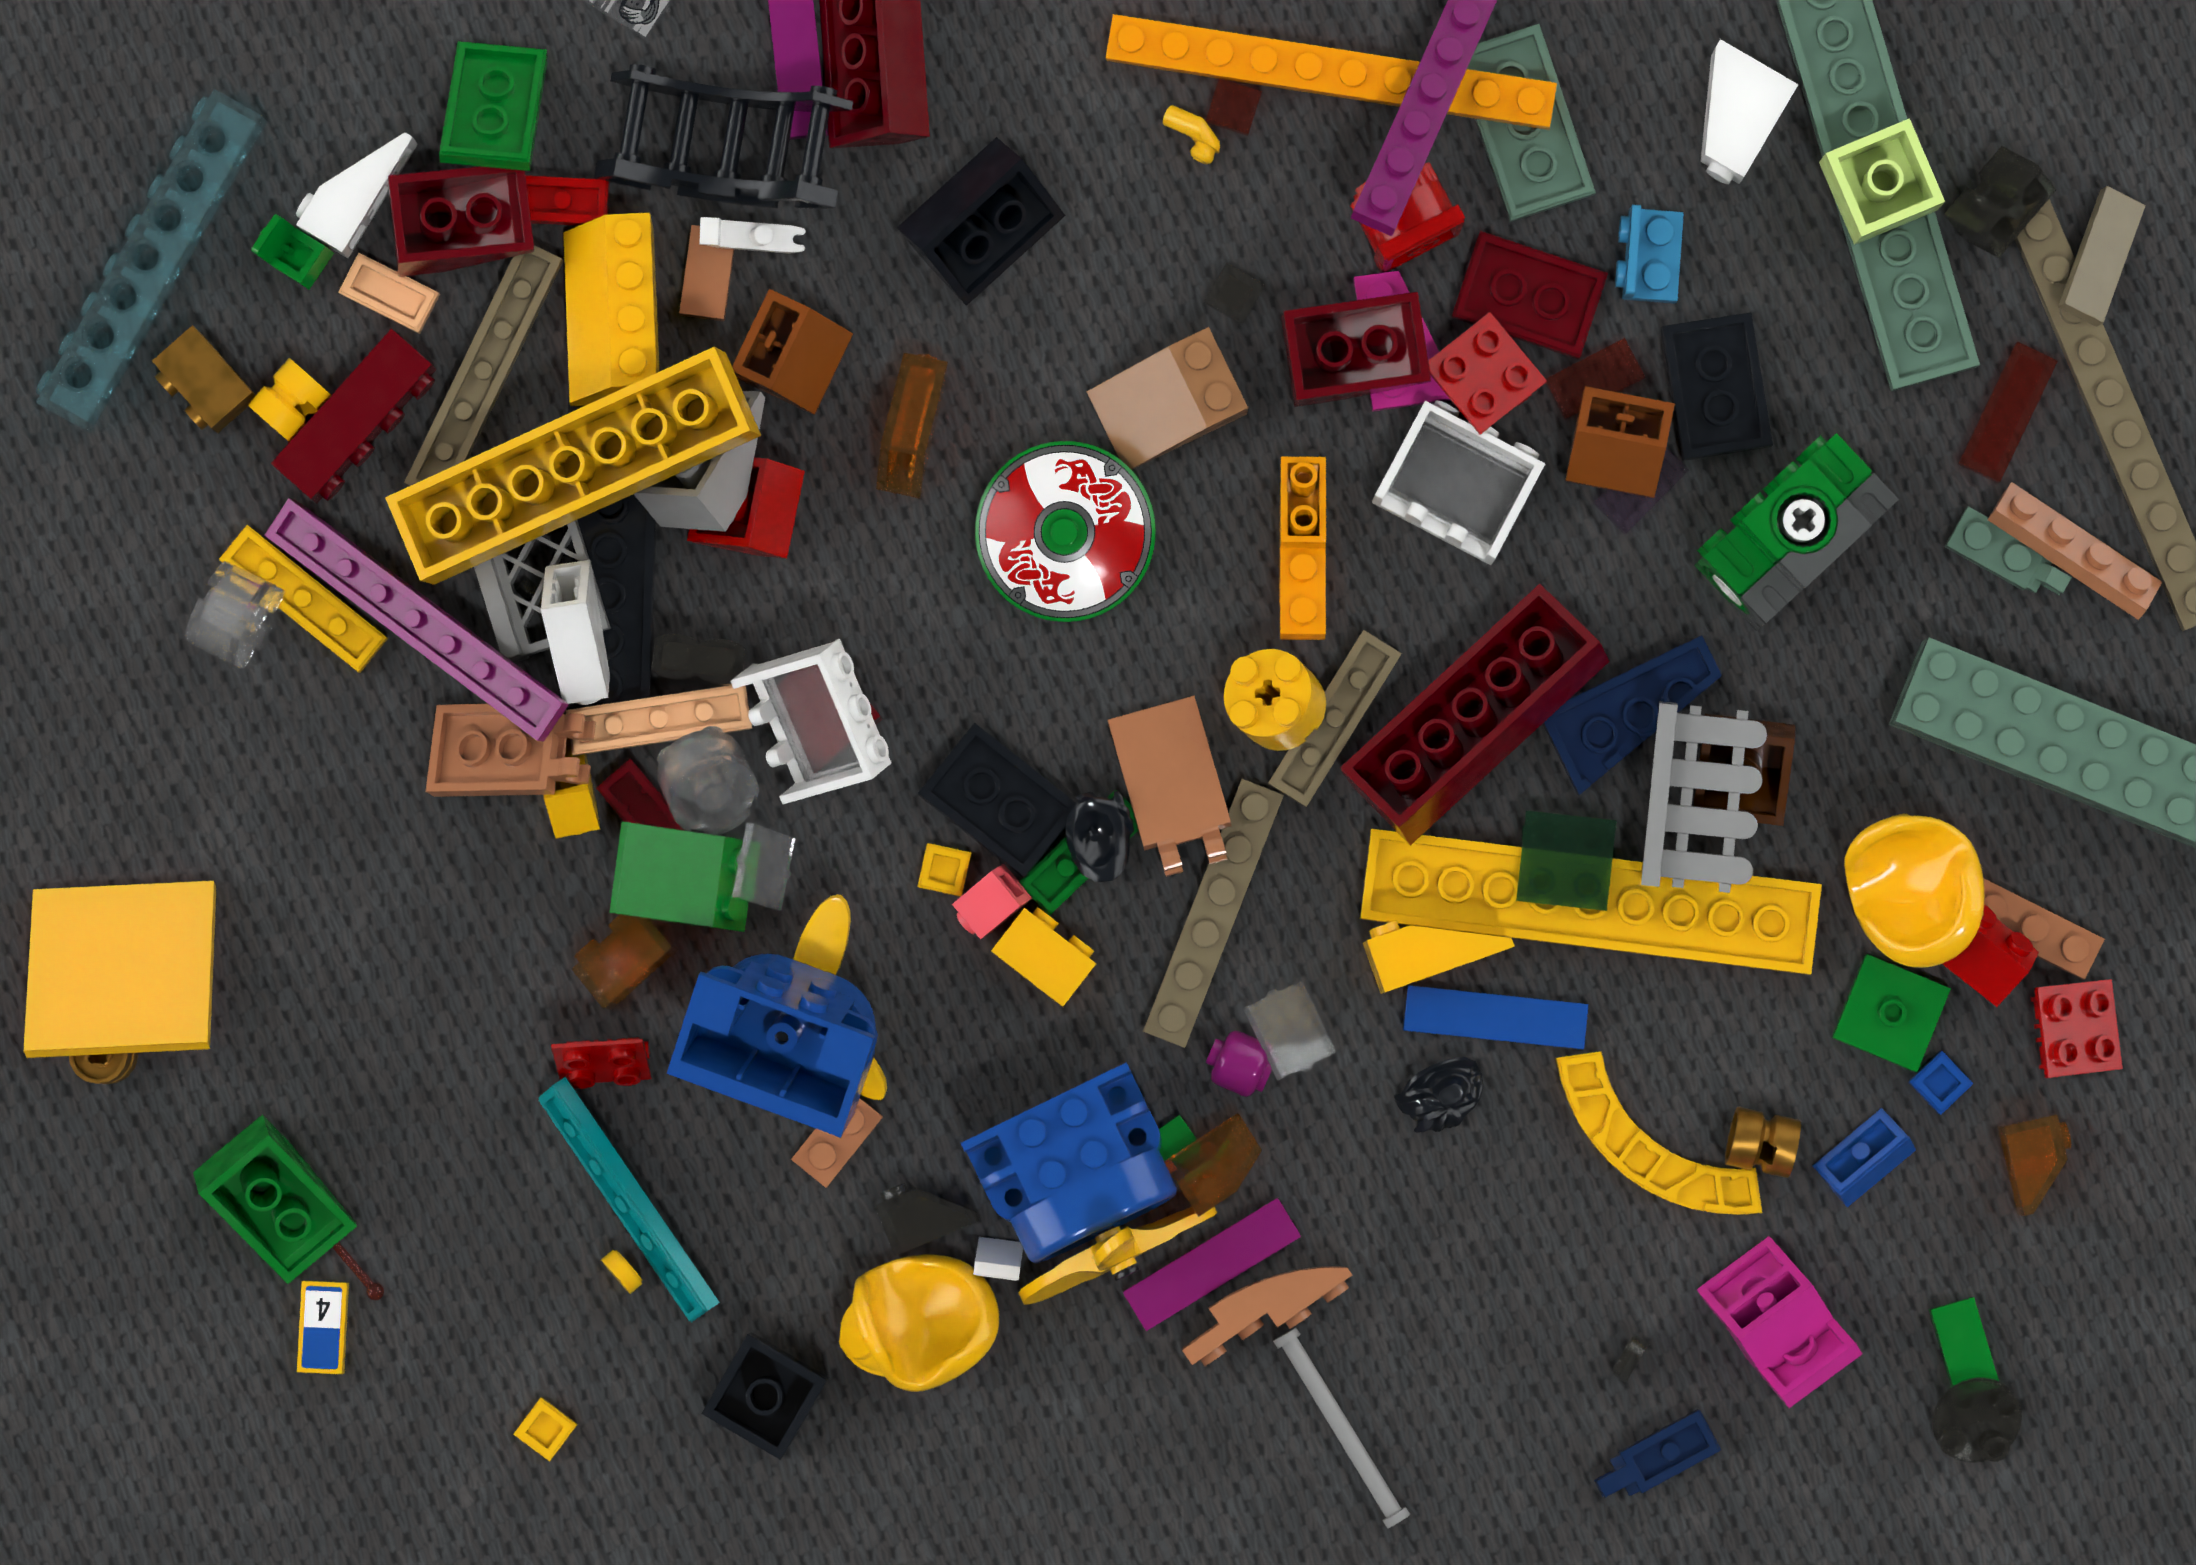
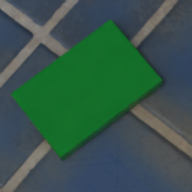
M458 41L439 151L440 163L530 171L547 67V49Z

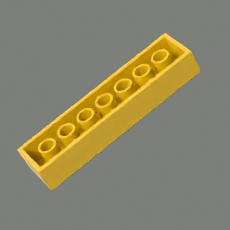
M712 347L385 497L419 580L435 585L761 436V433L726 352Z

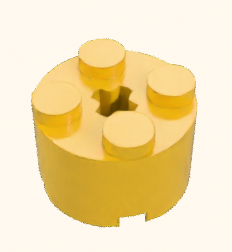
M1264 649L1234 661L1224 688L1225 709L1232 723L1251 740L1269 750H1289L1300 746L1314 729L1317 730L1326 711L1325 692L1316 676L1298 658L1286 651Z

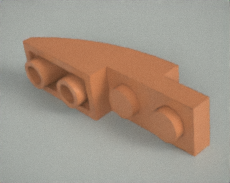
M1322 1266L1280 1273L1251 1283L1209 1306L1208 1309L1218 1323L1185 1345L1181 1350L1192 1365L1200 1360L1204 1366H1207L1227 1351L1223 1343L1238 1334L1241 1340H1244L1264 1325L1260 1317L1268 1313L1277 1328L1286 1323L1288 1328L1291 1329L1312 1314L1308 1306L1323 1297L1328 1303L1346 1291L1349 1286L1345 1280L1351 1277L1352 1274L1347 1267Z

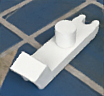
M701 217L699 244L725 249L790 254L805 250L804 245H798L793 242L794 235H804L806 231L804 228L792 225Z

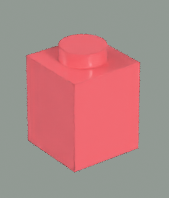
M1002 864L989 872L952 905L958 911L957 918L964 929L971 934L976 933L981 940L1028 903L1032 897L1006 865Z

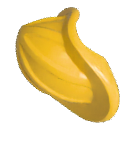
M1899 814L1868 826L1850 844L1844 858V867L1851 903L1864 933L1883 954L1899 964L1924 968L1943 964L1958 956L1970 945L1980 927L1985 900L1984 880L1976 850L1970 840L1960 830L1947 822L1933 817Z
M933 1254L899 1258L879 1265L856 1279L853 1302L846 1310L841 1322L839 1344L846 1356L856 1366L871 1374L885 1377L895 1387L911 1392L929 1390L962 1375L977 1364L990 1350L999 1328L998 1304L994 1292L984 1276L974 1275V1267L962 1260Z

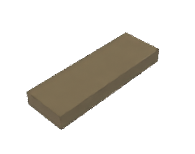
M2109 186L2100 190L2058 308L2096 327L2104 323L2146 205Z

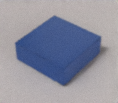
M1939 1051L1908 1081L1939 1115L1946 1111L1973 1085V1082L1943 1051Z

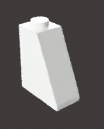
M1721 39L1711 55L1701 162L1708 166L1706 172L1714 179L1724 184H1730L1731 180L1740 184L1798 84Z
M584 560L546 566L541 613L561 697L568 704L578 703L581 705L592 704L600 699L608 698L610 672L591 561Z

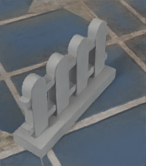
M1659 701L1641 885L1659 887L1660 877L1673 878L1672 887L1683 888L1684 879L1718 882L1719 892L1730 893L1731 884H1745L1753 875L1751 862L1745 857L1734 856L1736 839L1751 838L1758 828L1757 820L1753 814L1747 811H1739L1740 793H1755L1762 785L1760 771L1753 766L1743 765L1745 748H1758L1765 743L1767 738L1766 728L1758 721L1748 720L1749 711L1737 710L1735 719L1701 715L1702 706L1690 705L1689 714L1677 713L1678 703ZM1674 741L1686 742L1685 759L1673 758ZM1698 743L1733 746L1732 763L1696 761ZM1670 786L1682 787L1680 805L1668 803ZM1693 788L1729 792L1727 809L1692 806ZM1665 831L1677 833L1675 850L1663 849ZM1689 834L1724 837L1722 854L1687 851Z

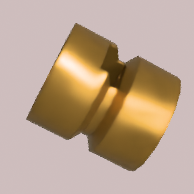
M138 1053L69 1056V1062L75 1074L84 1081L94 1084H112L124 1080L134 1070L138 1059Z
M1737 1107L1728 1136L1725 1165L1750 1170L1757 1164L1761 1166L1763 1173L1788 1178L1796 1159L1801 1121L1775 1115L1769 1121L1765 1120L1763 1112Z

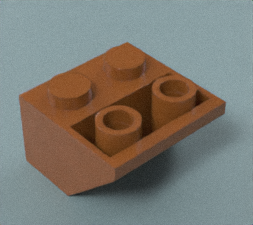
M769 289L732 368L738 380L815 415L853 337V333L815 310Z
M1585 386L1582 392L1565 481L1654 498L1667 447L1675 403Z

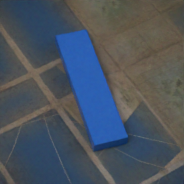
M1408 985L1403 1031L1583 1050L1589 1004Z

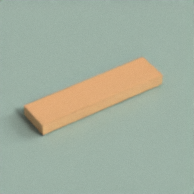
M732 685L565 710L566 714H584L585 721L596 722L594 740L581 741L570 739L572 756L752 729L748 715L749 704L746 685L735 689Z

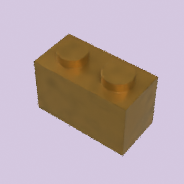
M193 325L152 360L160 370L154 376L156 380L172 397L180 392L190 404L184 411L201 430L209 425L214 431L219 433L248 407L247 404L256 395Z

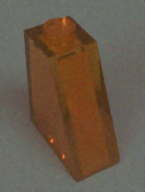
M903 354L881 441L876 489L915 498L921 497L945 388L948 362L937 360L928 354Z

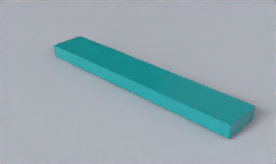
M564 1077L553 1084L538 1098V1101L684 1315L692 1323L720 1302L567 1078Z

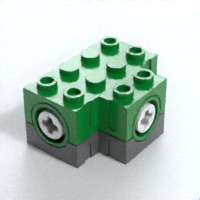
M1837 433L1828 441L1820 435L1795 459L1801 465L1800 467L1792 461L1762 489L1768 495L1767 498L1759 492L1730 519L1735 526L1731 532L1727 534L1720 528L1697 550L1703 558L1694 566L1729 603H1733L1732 606L1755 631L1765 625L1799 592L1816 579L1899 500L1875 473L1871 474L1872 470Z

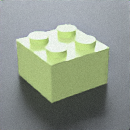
M1910 118L1827 152L1819 162L1854 245L1935 212L1945 203Z

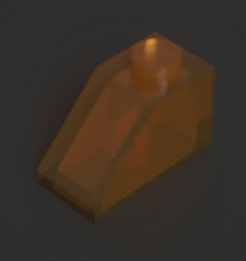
M1237 1113L1164 1162L1180 1192L1199 1217L1237 1192L1262 1152V1149L1239 1113Z
M2047 1115L1997 1126L2018 1215L2027 1216L2034 1214L2068 1160L2065 1149L2071 1148L2070 1133L2065 1122L2059 1123L2058 1115Z

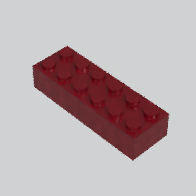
M1539 584L1344 763L1340 769L1351 786L1411 846L1610 661L1600 641Z

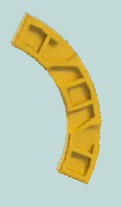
M1602 1051L1556 1058L1560 1081L1577 1122L1594 1147L1626 1178L1664 1200L1690 1209L1737 1215L1762 1213L1756 1168H1751L1750 1170L1744 1168L1729 1169L1702 1165L1670 1152L1639 1129L1623 1109L1610 1084L1605 1070Z

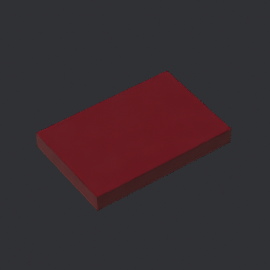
M1480 231L1451 317L1474 325L1491 312L1510 337L1579 360L1608 273Z

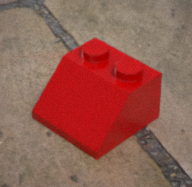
M754 457L747 497L726 532L689 529L687 541L756 556L787 559L805 471L770 459Z

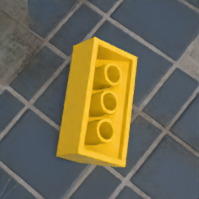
M650 212L603 215L563 232L570 406L588 405L659 372L655 246Z

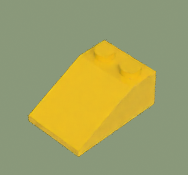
M1397 920L1371 929L1369 932L1372 939L1363 942L1380 994L1515 947L1512 938L1413 925L1400 928Z

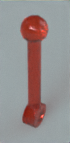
M340 1242L335 1244L332 1248L367 1288L368 1298L374 1301L381 1299L384 1295L383 1286L379 1283H373Z

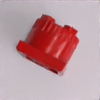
M1428 162L1424 164L1393 236L1360 222L1359 224L1375 252L1374 262L1380 273H1385L1458 236L1465 222V216L1458 204L1452 205L1435 171ZM1365 183L1355 189L1357 194L1353 196L1355 201L1350 205L1352 210L1356 206Z

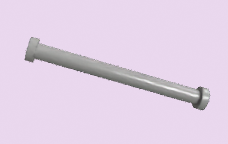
M1294 1327L1273 1340L1277 1349L1282 1347L1385 1515L1386 1518L1382 1521L1387 1528H1390L1407 1518L1410 1512L1406 1506L1401 1508L1297 1338L1301 1334L1297 1327Z

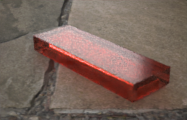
M2018 341L2014 344L1959 459L1958 465L1996 483L2001 482L2058 362L2057 360Z

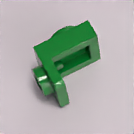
M277 214L272 217L267 226L260 232L257 241L251 249L254 254L270 266L310 290L334 254L326 246L295 228Z

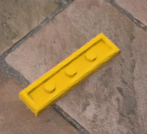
M246 525L219 558L228 568L358 673H361L388 640L384 634L249 525Z

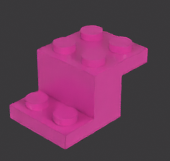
M1770 1236L1697 1289L1704 1302L1725 1325L1746 1359L1788 1408H1791L1862 1355L1854 1340L1833 1318L1812 1283Z

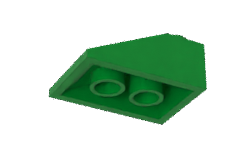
M622 822L609 913L703 928L745 932L757 842Z
M263 1114L193 1172L198 1194L287 1284L357 1227L354 1219L298 1151Z

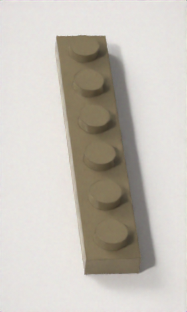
M535 245L534 252L512 258L404 481L406 485L411 486L469 459L564 262L562 258Z
M1241 779L1228 812L1232 826L1223 828L1220 833L1226 850L1227 860L1208 864L1143 1032L1180 1047H1186L1283 799V794Z

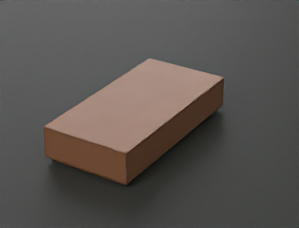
M691 225L679 314L680 316L725 321L735 249L700 245V226Z

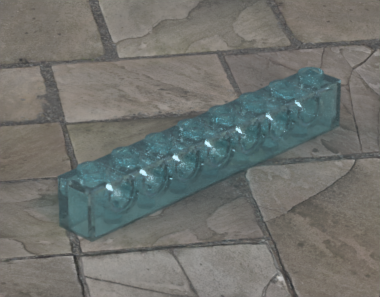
M213 89L209 98L203 96L196 105L192 114V120L195 121L187 137L181 135L175 142L169 156L173 162L165 176L159 174L153 181L147 194V198L151 200L142 215L137 213L130 221L125 232V237L129 238L120 254L115 252L108 260L103 271V276L106 277L98 293L93 291L87 297L80 313L84 316L76 332L71 330L65 336L58 351V354L62 356L54 371H46L37 386L36 393L40 395L36 401L38 405L90 434L267 124V121L261 114ZM216 132L225 134V144L220 151L215 153L205 151L204 144L209 135ZM193 171L201 172L203 174L201 187L193 192L184 191L182 187L184 177ZM171 210L179 211L181 221L178 227L172 231L161 230L160 220L162 216ZM148 249L157 250L159 259L156 266L150 270H140L138 266L139 256ZM126 288L135 289L136 301L134 305L125 310L118 309L116 306L118 293ZM111 327L114 331L113 342L107 348L97 349L94 345L96 332L101 328ZM82 366L90 367L92 378L89 384L83 388H74L71 381L74 371Z

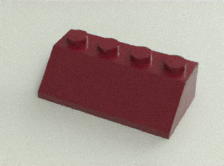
M819 0L825 87L836 89L838 91L837 97L853 101L852 110L829 112V148L903 144L930 137L921 0Z

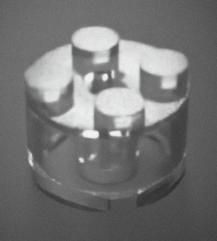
M224 561L209 579L207 585L212 588L204 599L199 597L191 614L185 638L188 639L187 642L195 647L244 669L253 654L254 648L261 649L264 646L272 629V625L267 623L266 620L269 614H273L279 607L285 590L236 565Z
M708 726L701 731L689 733L676 740L670 746L663 748L658 754V784L674 820L681 828L687 831L693 829L703 831L704 834L719 835L733 830L748 818L751 813L750 806L754 798H758V782L740 744L733 737L724 733L721 728Z

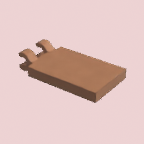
M1195 696L1108 719V725L1144 851L1158 847L1166 877L1183 872L1177 845L1202 838L1209 864L1227 860L1226 850L1219 830L1231 827L1232 825Z
M489 704L437 705L425 792L434 797L553 795L555 793L556 781L571 784H589L591 766L589 764L580 765L579 758L565 757L567 738L581 741L594 740L596 722L585 721L584 714L570 713L564 715L563 713L545 741L542 742L535 740Z

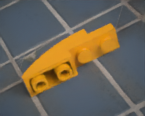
M1281 456L1280 640H1325L1326 457Z

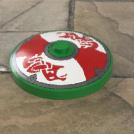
M1057 441L1040 444L1019 453L994 475L982 495L977 510L975 540L983 570L994 588L1008 602L1021 611L1041 619L1072 622L1090 619L1113 609L1135 590L1143 579L1154 553L1156 522L1153 506L1144 485L1132 469L1121 459L1091 444L1076 441Z

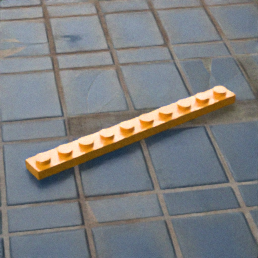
M1115 14L1112 16L1106 52V61L1398 107L1401 106L1420 63L1419 61ZM1467 69L1447 114L1550 130L1557 83Z

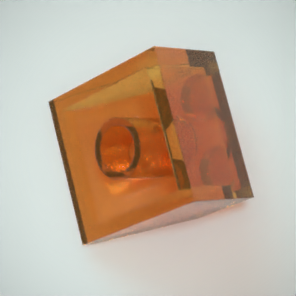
M619 914L608 925L613 931L600 944L595 939L591 940L574 956L579 963L572 968V971L604 1009L613 1010L679 950L652 919Z

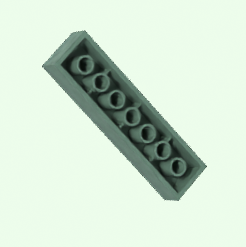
M1930 637L1921 641L1888 725L2196 849V744Z

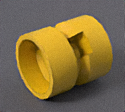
M288 358L273 375L275 384L272 387L263 386L247 405L290 442L307 423L306 417L309 414L314 415L329 399L331 394L292 359Z

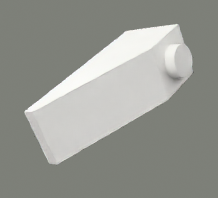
M404 132L319 186L314 195L308 193L296 212V216L300 218L296 225L302 232L344 257L349 258L388 194V176L401 173L418 145L415 139Z

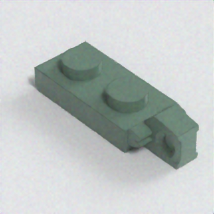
M1969 506L1965 508L1946 542L1945 548L2021 590L2027 589L2036 593L2041 585L2058 595L2064 593L2072 577L2051 566L2052 562L1988 521L1987 516Z

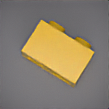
M1037 907L1033 913L1024 908L991 952L1064 1007L1095 967L1096 963L1090 959L1094 950L1075 935H1072L1069 941L1065 940L1054 931L1059 923Z

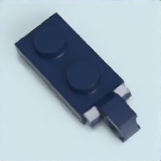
M1697 1409L1619 1451L1618 1455L1609 1459L1614 1469L1596 1478L1594 1482L1604 1498L1622 1488H1625L1629 1496L1637 1492L1644 1493L1721 1451V1448L1700 1409Z

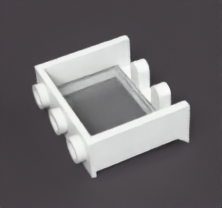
M1436 400L1434 404L1425 401L1378 488L1372 503L1492 565L1545 463L1538 460L1539 453L1534 449L1519 442H1515L1514 446H1511L1498 439L1499 432L1492 427L1479 435L1471 424L1458 418L1459 411L1449 404Z
M840 639L761 664L753 663L730 680L734 689L753 683L760 702L749 710V720L754 726L769 722L778 742L766 752V760L771 767H777L786 763L795 784L779 796L782 804L871 780L891 764L887 743L879 734L871 715L870 702L861 691L854 674L852 659L845 652Z

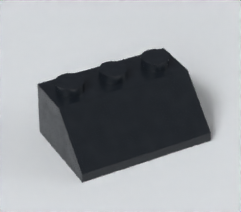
M996 137L902 222L897 229L917 254L967 306L1066 215L1023 159Z

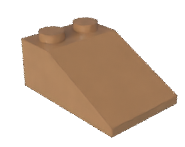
M1209 327L1162 349L1086 391L1118 458L1131 469H1135L1247 415L1248 406Z

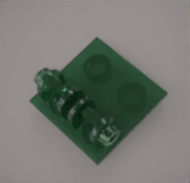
M1526 811L1525 824H1523L1521 835L1522 852L1516 901L1607 911L1617 820Z

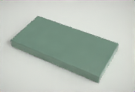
M1540 24L1478 43L1467 69L1557 83L1550 130L1475 119L1509 222L1595 195L1596 192Z

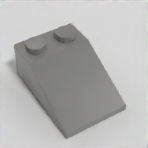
M743 391L758 429H760L766 397L760 391ZM758 438L635 493L634 496L660 527L726 532L747 497Z

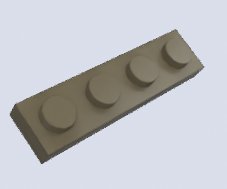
M1363 630L1325 691L1326 711L1321 725L1305 738L1306 741L1288 750L1268 785L1306 808L1402 653Z

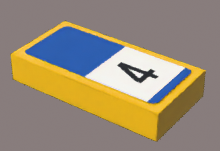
M302 1281L297 1372L344 1374L349 1283Z

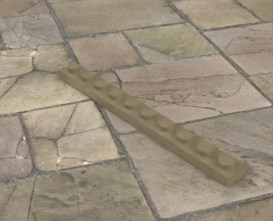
M2050 199L2012 214L2006 220L2183 632L2196 626V540L2103 323L2096 327L2058 308L2075 257Z

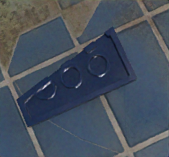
M1702 635L1569 699L1543 723L1578 796L1656 731L1659 701L1678 703V713L1722 676Z

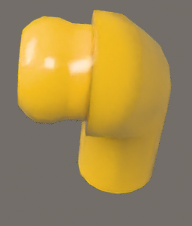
M1171 105L1166 110L1163 125L1189 136L1195 142V145L1190 150L1193 159L1205 165L1212 163L1215 153L1219 154L1220 141L1205 119L1174 105Z

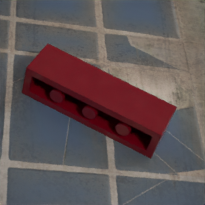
M390 329L271 464L316 504L322 498L329 501L344 485L345 480L341 476L352 464L359 467L371 456L375 450V446L371 443L382 430L388 434L402 421L405 413L401 409L412 397L419 400L430 390L435 382L432 374L437 369L393 329Z

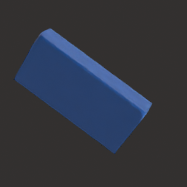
M1881 1108L1812 1166L1843 1204L1849 1207L1915 1152L1916 1148L1910 1137Z

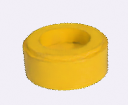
M617 1250L610 1251L601 1259L606 1268L629 1294L642 1285L643 1280Z

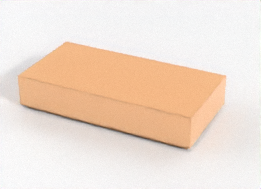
M358 253L338 292L418 334L421 333L440 296L439 292L407 276L399 277L397 271L361 253Z

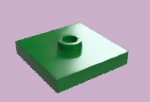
M1865 954L1831 1038L1916 1073L1951 988Z

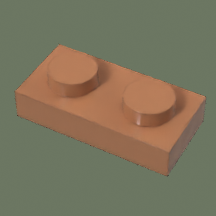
M860 1098L854 1116L841 1138L815 1129L791 1160L827 1188L882 1120L883 1116Z

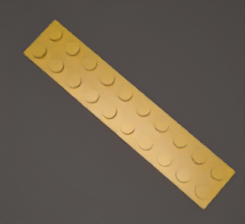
M1371 829L1360 919L1386 923L1397 920L1398 924L1811 975L1822 884L1752 876L1745 884H1731L1730 893L1719 892L1718 882L1684 879L1683 888L1672 887L1673 878L1660 877L1659 887L1641 885L1643 862L1421 835L1410 846L1395 831Z

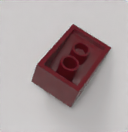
M480 166L388 176V192L399 277L446 272L534 252L525 171Z
M1418 292L1283 311L1281 321L1294 407L1340 401L1431 382Z

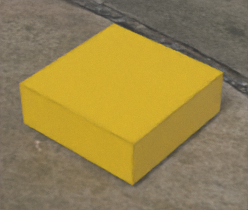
M927 843L917 887L961 897L972 853Z
M541 1397L513 1435L550 1462L578 1424Z

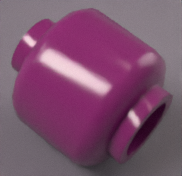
M1235 1030L1227 1035L1225 1041L1215 1039L1205 1063L1213 1066L1211 1080L1214 1084L1238 1095L1248 1097L1255 1090L1263 1091L1276 1059L1270 1057L1271 1048L1267 1043Z

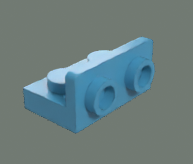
M1632 204L1628 211V216H1620L1618 242L1626 243L1625 261L1617 260L1615 287L1623 288L1622 299L1677 303L1684 212L1641 209V205Z

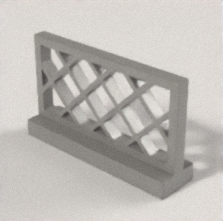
M577 520L567 524L568 530L560 545L542 536L536 538L557 549L549 566L558 565L564 554L578 561L590 560ZM536 539L525 543L517 559L503 553L474 566L500 653L513 663L528 659L530 655L550 649L548 638L531 643L526 628L534 611L541 613V608L537 605L542 598L545 574L524 563ZM571 539L576 554L567 550ZM506 560L514 563V566L510 573L507 567ZM521 568L542 578L531 602L517 596L513 586ZM594 576L602 630L605 631L611 629ZM519 602L528 607L524 615H522Z

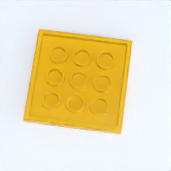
M196 881L33 889L23 1050L26 1058L210 1049L216 911L215 882Z

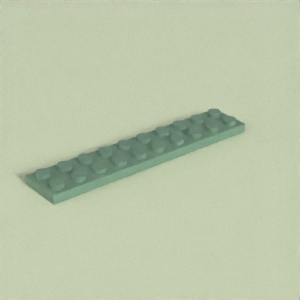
M1776 0L1822 158L1827 152L1907 120L1872 0ZM1836 204L1891 392L1980 366L1935 212L1854 245Z

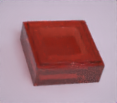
M1219 78L1206 122L1248 136L1262 91Z

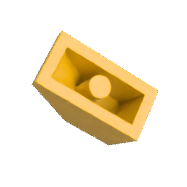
M567 738L565 757L579 758L580 765L588 764L586 754L572 756L570 738ZM591 773L589 784H571L556 781L555 793L553 795H543L556 839L600 829Z

